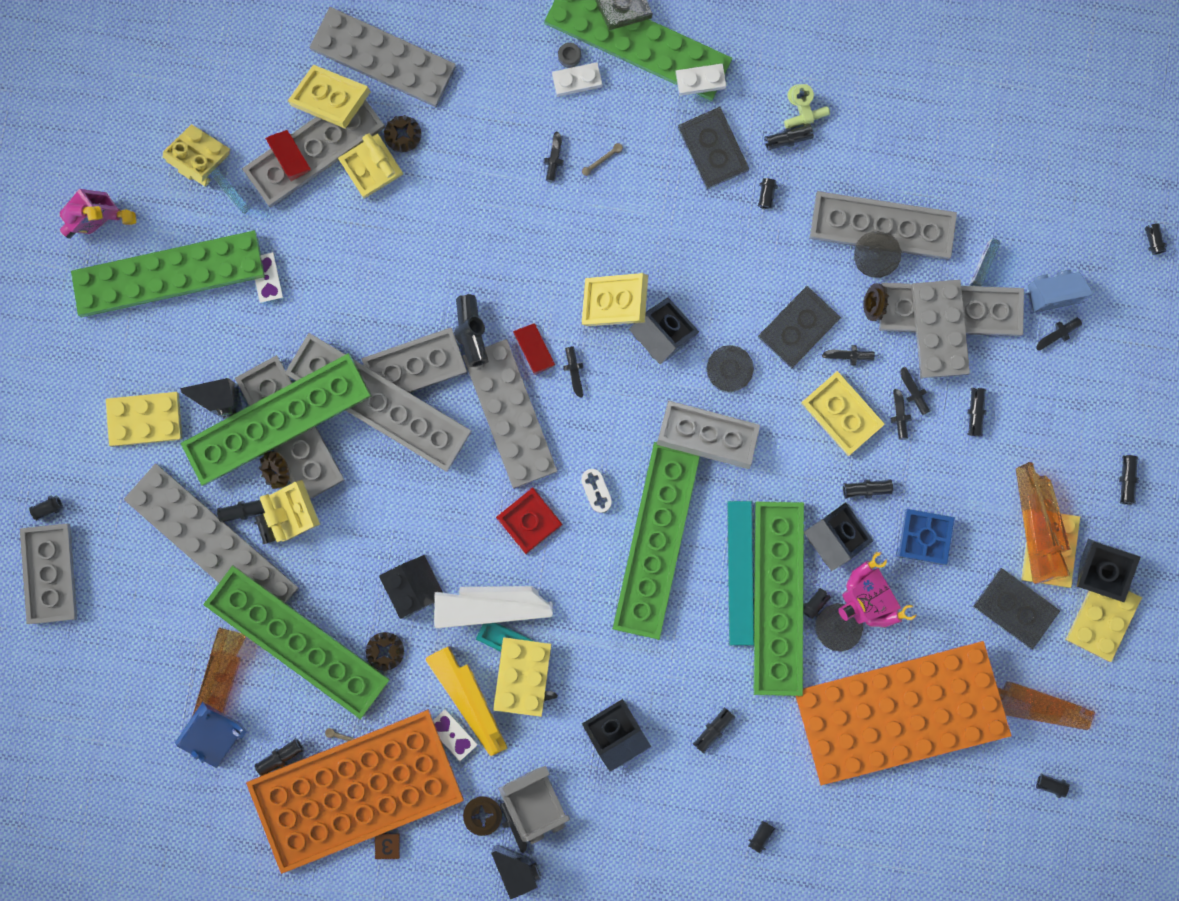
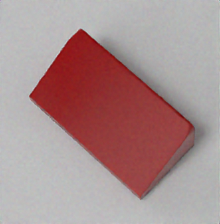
M288 130L265 138L291 182L311 171Z
M535 323L513 331L534 376L555 366Z

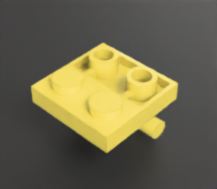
M191 124L163 151L162 158L178 169V173L189 180L194 179L206 187L210 183L208 176L229 156L230 148Z
M370 133L366 134L362 138L363 143L338 158L363 199L403 175L402 170L378 133L373 137Z
M303 480L296 481L271 495L266 494L260 497L265 511L263 515L268 527L272 528L277 542L290 540L320 525Z

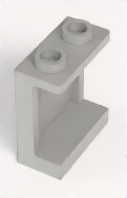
M541 766L498 788L522 841H530L531 844L545 838L543 834L550 830L555 833L565 828V822L570 820L569 816L565 815L547 777L550 774L546 766Z

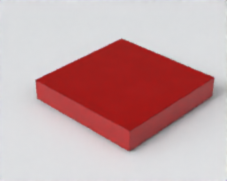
M533 487L496 516L497 520L525 554L529 553L563 525Z

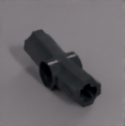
M471 294L460 295L456 298L458 326L454 329L455 338L460 344H463L469 367L485 365L489 362L482 339L485 325L478 316L477 299L475 295Z

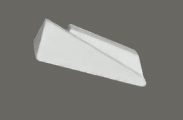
M533 586L460 587L459 595L435 592V628L553 616V603L551 601L547 602L539 596L538 591Z

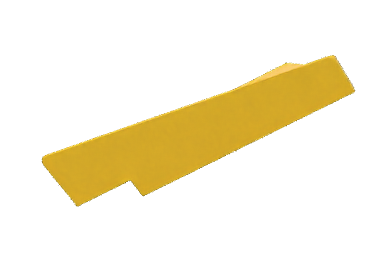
M450 646L426 657V662L487 753L493 756L508 749L469 664L459 667Z

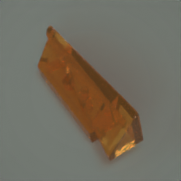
M1028 462L1016 468V476L1032 581L1034 584L1070 576L1061 552L1071 549L1052 482L1046 475H1038L1035 472L1034 464Z
M225 627L218 628L193 715L202 702L222 713L224 712L242 658L237 656L246 639V636L241 632Z
M1009 681L1005 682L1004 689L998 688L1006 716L1088 730L1091 727L1095 714L1094 711Z

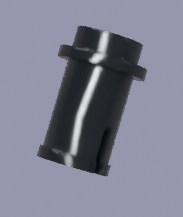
M763 178L762 182L759 183L761 191L757 206L762 209H772L775 189H778V185H776V180Z
M1160 223L1151 224L1152 227L1146 226L1144 229L1150 245L1148 250L1152 252V255L1166 252L1168 245L1164 243Z
M51 495L48 496V500L29 507V511L33 519L37 521L53 512L59 513L63 505L57 495L54 497Z
M264 515L256 516L254 524L258 526L263 545L276 541L272 528L268 527Z
M819 588L809 602L803 604V613L810 619L818 617V612L831 599V596L829 594L826 595L827 592Z
M1042 773L1036 782L1037 789L1053 793L1057 798H1065L1070 787L1066 780L1062 779L1060 781Z
M761 821L752 840H748L750 842L748 847L761 854L762 850H766L765 845L776 828Z

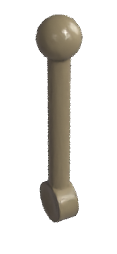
M616 143L611 151L589 167H584L582 174L584 176L590 175L591 170L614 153H620L623 149L622 145Z
M328 728L325 731V735L328 738L336 737L345 741L354 739L336 733L332 728Z

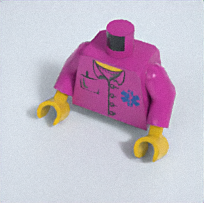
M79 189L60 211V217L65 223L60 228V232L68 239H71L76 233L91 234L108 220H120L122 218V224L124 225L136 224L135 212L128 209H118L107 192Z
M882 552L874 553L872 561H866L852 571L846 584L847 590L842 594L846 604L839 608V614L843 620L847 621L854 617L859 624L866 622L871 627L885 628L902 622L903 618L912 620L917 616L916 614L908 617L905 614L906 609L913 607V605H907L901 612L898 611L901 607L879 568L886 565L887 559L882 563L875 561V558L882 554Z

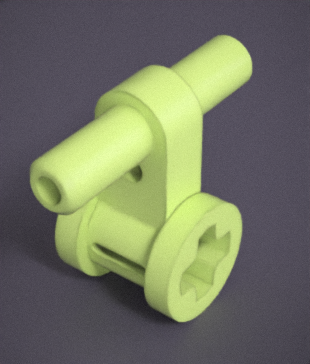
M797 84L788 90V100L791 104L798 107L800 115L785 120V128H793L802 124L806 126L807 124L814 123L816 119L830 115V109L827 106L814 111L811 110L810 103L813 100L814 92L809 85ZM803 91L804 96L801 99H797V94Z

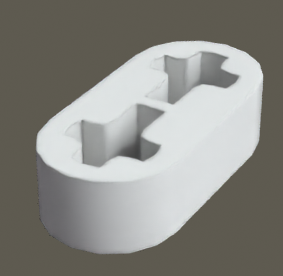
M588 469L581 478L583 488L592 509L597 513H604L611 507L610 494L601 473L596 469ZM588 474H592L594 477L598 476L599 480L596 481L598 489L593 490L590 483L586 484L585 481L588 479ZM597 492L600 493L602 499L607 498L608 500L603 509L600 506L594 505V502L597 501L595 495Z

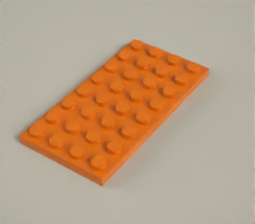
M984 641L803 688V696H796L821 786L1011 737Z
M429 709L246 782L281 874L464 801Z

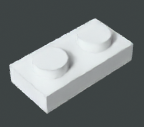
M597 62L552 72L557 97L602 87Z
M723 64L676 70L679 96L726 89Z

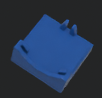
M905 509L900 545L897 548L896 557L947 565L955 517Z
M202 702L174 743L177 747L190 753L194 759H199L201 763L206 762L217 768L237 738L242 740L247 731L241 723Z

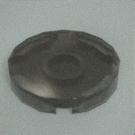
M880 231L866 233L855 245V264L864 275L869 277L881 278L890 275L897 269L901 261L902 251L899 242L890 233Z
M733 345L721 346L715 350L709 357L706 366L707 376L712 386L719 391L727 393L739 391L746 387L752 379L754 371L753 361L749 354L742 348Z
M836 603L826 606L819 612V616L815 620L817 639L824 647L832 651L852 649L859 643L862 636L863 623H857L854 617L845 621L840 616L839 608L845 604Z

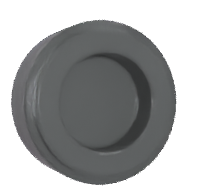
M574 43L563 44L558 50L560 64L567 68L578 65L581 60L580 48Z

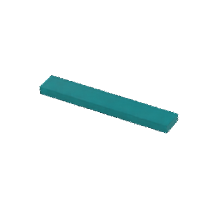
M727 501L729 645H754L752 501Z

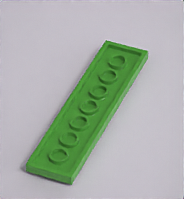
M554 0L544 20V24L675 85H677L676 70L723 64L725 75L732 61V57L608 0ZM717 90L696 94L713 101Z
M253 230L72 270L71 276L77 313L82 318L264 278L265 273L257 232Z
M348 353L180 444L201 486H205L372 397L351 354Z
M654 442L612 629L660 640L700 456L656 445L657 442Z
M755 502L753 695L803 696L804 502Z
M234 565L231 566L203 604L359 719L363 717L390 680Z

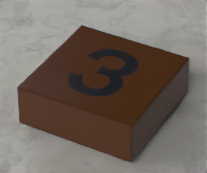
M383 833L375 836V859H400V833Z

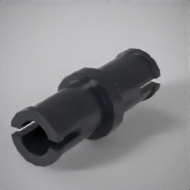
M810 124L795 129L786 128L783 132L764 136V141L768 142L765 143V146L770 151L786 145L791 147L794 146V143L813 139L814 134H810V132H813Z
M971 388L970 409H967V414H969L968 436H983L984 415L987 414V410H984L985 388Z
M1123 455L1122 476L1119 477V482L1121 483L1120 504L1135 505L1136 484L1139 483V478L1137 477L1138 456Z
M866 479L864 482L843 483V496L845 499L862 496L872 498L873 495L893 494L891 479L881 481Z
M260 500L246 503L239 501L237 505L217 508L218 519L223 523L235 519L247 520L249 516L265 513Z
M723 707L715 719L705 725L707 728L692 744L705 754L713 742L723 736L722 732L736 717Z
M295 738L282 748L274 749L271 755L254 764L255 769L260 776L267 774L279 766H285L288 760L302 753L304 748L300 741Z

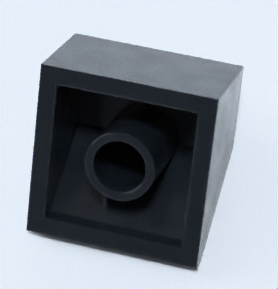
M669 297L646 311L644 323H634L629 328V331L636 340L645 347L651 357L660 365L699 333Z
M229 378L180 388L182 394L219 417L223 416V419L243 410L238 384Z
M846 502L804 531L809 542L814 546L831 572L851 560L873 542Z
M1088 538L1080 560L1077 587L1125 602L1141 557Z
M425 555L405 562L379 575L400 619H404L434 604L435 592L443 593Z
M623 699L582 723L609 772L651 747Z
M496 845L493 847L491 854L510 900L538 888L539 880H541L540 876L542 875L536 862L532 863L529 857L503 846Z

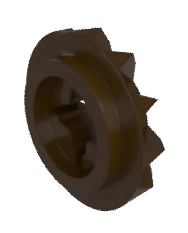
M406 115L395 116L392 120L387 121L384 138L387 145L394 151L408 152L419 144L421 128L414 118ZM395 128L400 130L407 128L406 133L409 138L404 136L397 138L399 134Z
M872 284L864 296L863 308L865 316L870 321L882 320L883 315L887 313L886 308L889 305V295L887 294V287H884L882 284Z
M275 451L265 453L260 458L261 466L259 469L262 471L261 477L266 479V485H271L272 489L285 487L290 477L286 460Z
M378 633L371 637L366 645V658L370 665L378 670L388 671L394 669L403 659V643L393 633ZM377 644L383 647L392 644L388 651L392 659L387 656L377 659L381 652Z
M479 796L470 800L463 812V821L466 828L478 836L492 834L498 829L502 820L500 806L491 797ZM481 805L485 813H493V815L486 818L485 826H483L481 819L472 818V816L480 813Z

